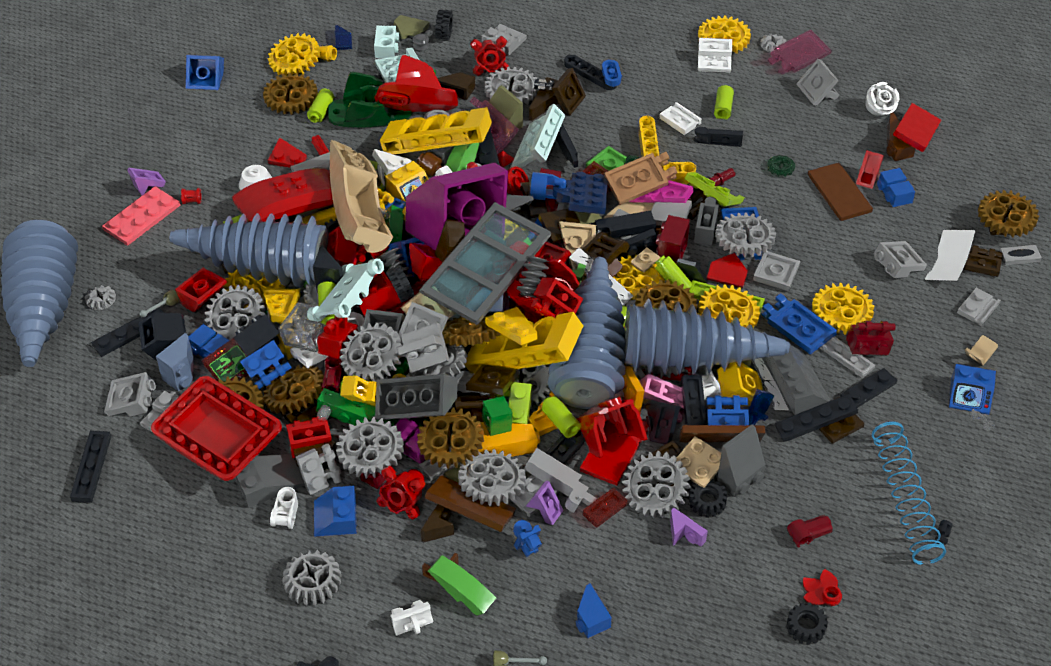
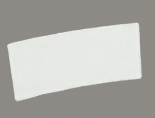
M943 230L938 246V259L925 280L957 281L966 263L975 230Z

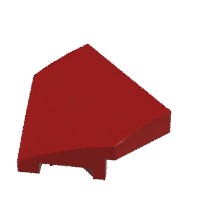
M733 253L711 262L707 280L743 288L748 270L736 254Z

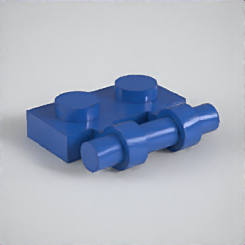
M274 340L240 361L251 379L256 375H259L261 378L254 383L258 386V389L263 386L267 387L271 384V381L285 375L286 371L292 368L288 361L283 365H280L278 362L284 358V355ZM273 365L275 370L265 375L263 371Z
M721 395L707 397L706 404L715 406V409L707 410V425H749L748 409H740V405H748L747 397H740L739 395H733V397H721ZM722 405H733V409H722Z

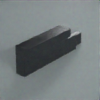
M562 123L556 140L566 160L570 161L573 167L576 168L578 167V152Z
M651 210L598 219L593 223H587L596 225L597 234L608 232L611 238L640 234L650 229L656 231V221Z

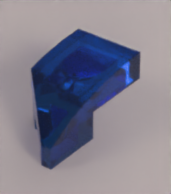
M335 25L336 49H352V34L338 25Z
M759 389L756 390L749 408V425H755L761 419L764 421L768 419L765 413L774 398L772 393Z

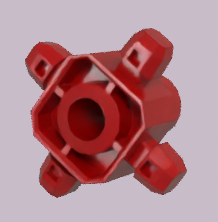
M500 36L496 43L491 39L484 40L482 43L477 39L472 40L470 45L475 50L474 57L478 63L473 68L475 75L480 76L484 69L489 73L495 72L497 69L501 71V68L507 70L509 65L505 62L506 56L502 49L507 44L506 38Z
M390 465L383 468L381 474L384 480L387 481L380 487V496L376 500L377 504L380 507L387 506L391 512L396 514L406 510L405 513L410 519L417 518L420 515V510L415 503L421 498L422 489L425 487L423 474L416 469H410L408 472L404 471L396 475V471Z

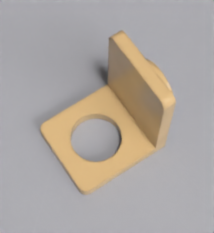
M645 248L631 260V264L644 273L661 257L649 248Z
M982 335L971 350L966 348L965 352L967 356L983 366L998 348V344Z

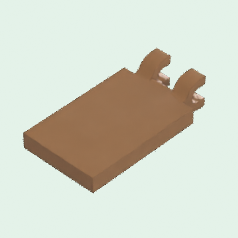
M667 152L656 157L651 153L604 173V177L619 205L667 186L668 180L677 178L675 166L665 171L661 167L669 164Z

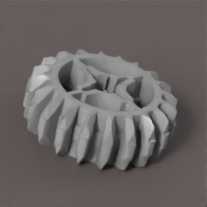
M318 549L313 554L308 550L306 555L300 552L299 558L292 557V563L287 562V569L283 571L284 577L282 582L285 592L289 593L291 600L295 599L298 604L303 600L306 606L309 604V601H312L316 606L319 599L324 604L325 596L332 599V592L337 593L338 586L341 584L339 564L335 562L333 556L328 557L326 552L320 555Z

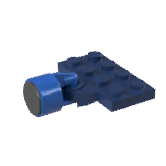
M533 172L530 174L528 196H533L536 200L549 198L557 199V202L560 203L569 202V211L605 214L607 180L602 174L590 175L584 172L572 173V180H565L548 173ZM547 185H552L553 190L546 189Z

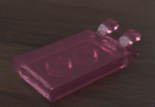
M809 30L775 47L774 51L770 53L772 57L768 58V62L773 65L781 60L782 68L778 72L782 75L789 71L796 73L813 64L817 59L830 55L832 50L812 30Z
M473 97L470 102L476 108H488L492 122L490 129L496 152L499 154L519 129L486 99L481 102L476 97Z

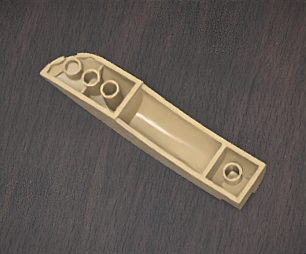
M331 140V191L335 213L343 235L347 240L364 245L367 252L375 253L382 251L390 244L393 236L384 221L380 208L377 189L378 174L364 155L357 153L342 143Z

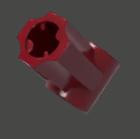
M330 356L325 359L322 390L326 388L337 393L340 392L339 388L344 376L341 359Z
M825 515L807 521L798 519L787 526V531L798 548L802 544H810L815 538L832 533L833 530L831 520Z

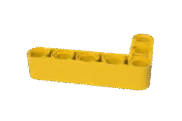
M643 116L639 120L638 132L641 156L644 157L651 153L655 157L659 156L655 120L651 116ZM669 162V164L661 166L664 171L675 166L677 178L670 181L681 184L689 183L684 179L687 173L696 172V165L692 162Z

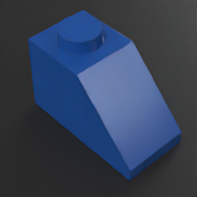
M591 583L586 585L576 620L579 632H584L587 638L611 628L612 619Z

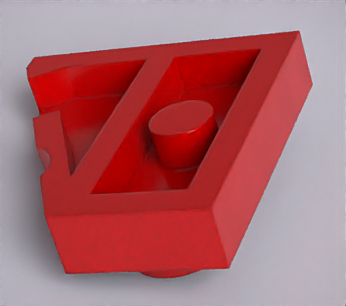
M279 138L268 159V164L291 168L293 165L306 161L307 155Z

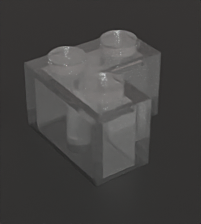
M298 302L279 326L278 330L284 345L318 352L317 338L324 330L321 322L309 320L307 317V311L310 307H314L313 305Z

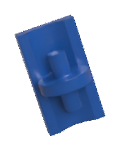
M520 520L513 527L514 535L517 537L514 547L516 550L521 548L526 557H529L532 553H537L539 551L538 548L542 545L538 537L541 531L538 525L534 526L532 530L529 522Z

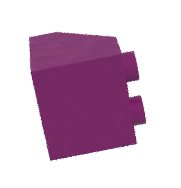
M496 163L431 177L406 196L405 230L435 251L446 219L463 222L466 236L494 202L506 208L508 170ZM495 214L485 226L486 231H490L504 240L505 219Z

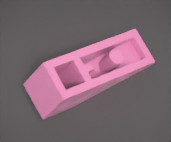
M650 374L639 380L644 389L643 399L680 406L679 411H684L681 387Z

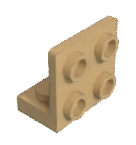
M694 437L676 459L681 461L682 467L687 469L688 472L685 475H688L690 480L704 488L719 471L721 452L699 438Z

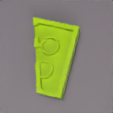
M696 172L687 173L684 178L689 182L690 186L701 189L704 195L717 199V203L724 207L741 204L745 198L741 195L736 197L730 194V190L726 187H716L714 181Z

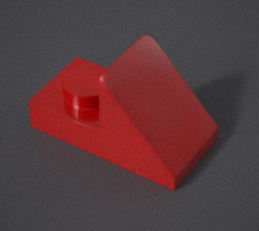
M866 150L856 181L857 185L873 189L879 176L884 155Z

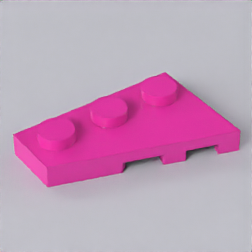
M668 180L667 186L633 199L630 202L686 203L693 193V186Z

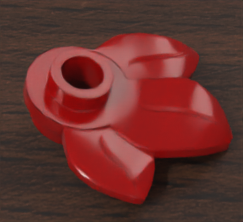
M824 569L820 580L803 578L804 589L808 592L803 599L808 603H812V605L826 604L828 606H836L841 602L842 593L837 587L838 580L830 571ZM832 594L834 595V598H831L827 595Z

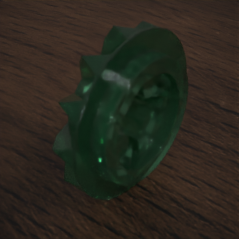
M773 156L767 162L768 170L771 171L772 175L777 174L778 177L780 175L784 177L787 174L792 175V172L795 171L794 161L787 156Z

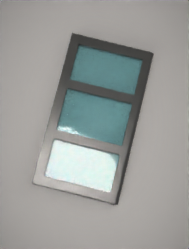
M494 202L421 287L419 292L478 325L525 268L523 265L529 263L526 260V256H535L549 239L551 232Z

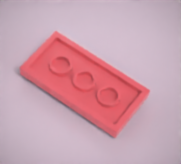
M155 186L102 225V228L128 246L180 206V202Z

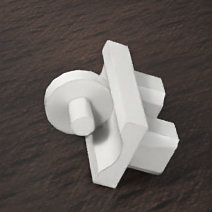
M421 600L413 602L409 609L403 610V608L399 607L392 610V615L390 616L396 636L414 630L415 634H419L420 627L433 623L431 608L428 602L423 603Z

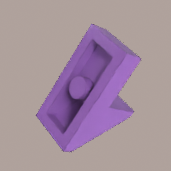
M128 168L127 170L134 186L142 196L145 194L148 186L163 187L166 183L159 172Z
M545 481L526 505L530 508L539 509L544 521L550 525H553L563 512V508L549 481Z
M673 508L671 510L670 525L673 546L685 535L690 543H696L701 547L706 542L708 531L677 509Z

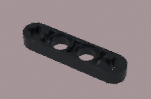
M567 55L564 58L566 68H573L575 73L606 90L616 89L617 86L611 87L605 83L600 68L576 55Z

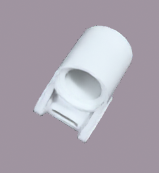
M699 366L695 375H702L704 399L707 396L721 395L720 385L712 371L709 374L706 366Z
M284 487L279 490L270 517V525L272 527L281 525L293 529L298 508L297 495L293 488Z

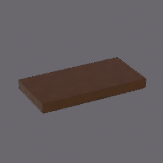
M839 162L808 171L807 175L840 221L873 211L872 206Z
M683 425L679 434V442H690L694 437L699 438L703 442H729L751 425ZM754 425L759 442H761L765 435V426Z
M442 475L425 495L426 499L499 532H502L516 511L515 507L501 501L500 506H497L495 502H492V505L489 506L487 501L481 505L480 499L473 502V495L466 497V491H461V485L458 482Z

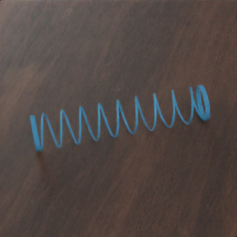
M893 421L882 423L878 425L872 431L871 434L875 445L883 446L878 445L876 442L881 443L882 441L878 438L888 434H898L895 437L888 439L891 442L890 444L896 442L902 436L906 440V445H893L883 448L878 454L879 458L887 459V457H881L880 453L883 450L891 447L904 448L901 452L894 456L900 455L905 449H907L910 452V459H892L883 465V470L886 472H891L892 470H885L884 467L886 464L896 460H908V462L904 466L898 469L904 468L909 462H912L915 466L914 473L910 471L897 472L888 477L887 483L891 485L897 484L890 483L889 479L892 476L901 473H912V476H910L903 482H906L909 479H911L914 476V474L919 478L918 486L903 485L897 487L892 491V497L900 498L899 496L893 495L894 491L907 486L917 487L913 492L909 493L908 495L913 494L915 491H917L918 488H920L924 492L923 499H905L896 505V510L901 512L905 511L898 509V505L909 500H921V502L918 505L914 506L913 509L922 504L923 501L926 502L929 507L928 513H909L901 518L900 523L904 525H909L910 523H903L902 520L905 517L912 514H926L922 519L916 522L922 521L924 518L927 517V515L931 516L934 521L932 527L917 526L909 529L908 531H906L905 537L913 539L914 537H908L907 533L911 530L922 527L931 529L928 530L926 533L922 534L921 536L926 535L932 529L936 530L938 533L937 541L922 540L910 546L909 550L911 552H914L912 555L913 562L920 565L923 564L921 563L922 561H917L915 559V555L924 549L928 550L932 547L942 548L943 553L939 557L930 560L932 561L930 563H935L945 556L946 549L945 546L941 542H939V530L934 528L936 520L934 516L929 514L931 510L930 503L924 500L926 498V492L922 487H920L922 480L921 477L918 474H916V463L911 460L913 454L911 450L907 448L908 440L907 437L903 435V426L899 422ZM898 425L901 427L900 433L889 432L879 435L877 438L874 437L875 432L884 426ZM921 542H935L934 544L921 546L915 551L911 549L914 545Z

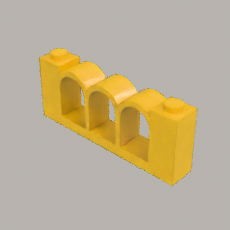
M487 107L472 109L470 112L459 111L449 116L438 114L427 119L419 117L409 120L390 121L380 139L383 151L391 154L479 143L484 141L492 122Z
M574 312L559 314L556 318L545 317L535 324L529 321L537 331V340L520 345L500 333L501 336H496V339H490V342L484 341L482 344L471 346L467 354L468 357H466L467 362L464 365L470 373H475L482 364L522 369L568 361L581 333L583 324Z

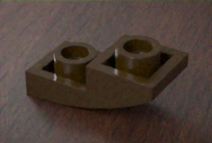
M523 182L520 185L524 196H528L529 182ZM534 199L527 207L530 218L539 217V214L547 212L545 200Z

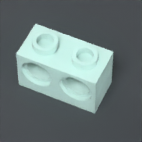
M376 26L375 58L393 57L395 53H398V43L396 42H399L400 37L399 32H396V26Z

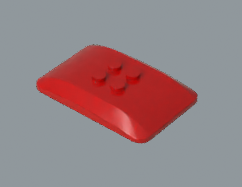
M319 168L304 169L261 180L235 193L232 199L240 212L246 215L248 222H252L257 213L260 215L262 222H265L271 213H273L276 220L282 218L284 214L291 216L333 204L330 170Z
M209 376L198 378L151 425V431L155 436L198 466L224 481L234 479L282 429L279 419Z

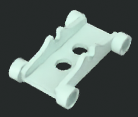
M373 259L364 264L343 265L344 276L320 306L308 309V319L311 322H320L329 314H335L337 318L348 317L352 306L362 304L359 293L363 297L368 296L369 284L374 275L381 274L384 270L383 262L380 259Z

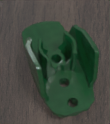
M357 72L349 73L343 99L335 100L328 106L329 122L343 127L385 126L390 121L409 120L412 111L387 108L379 101H375V95L383 81L374 76Z

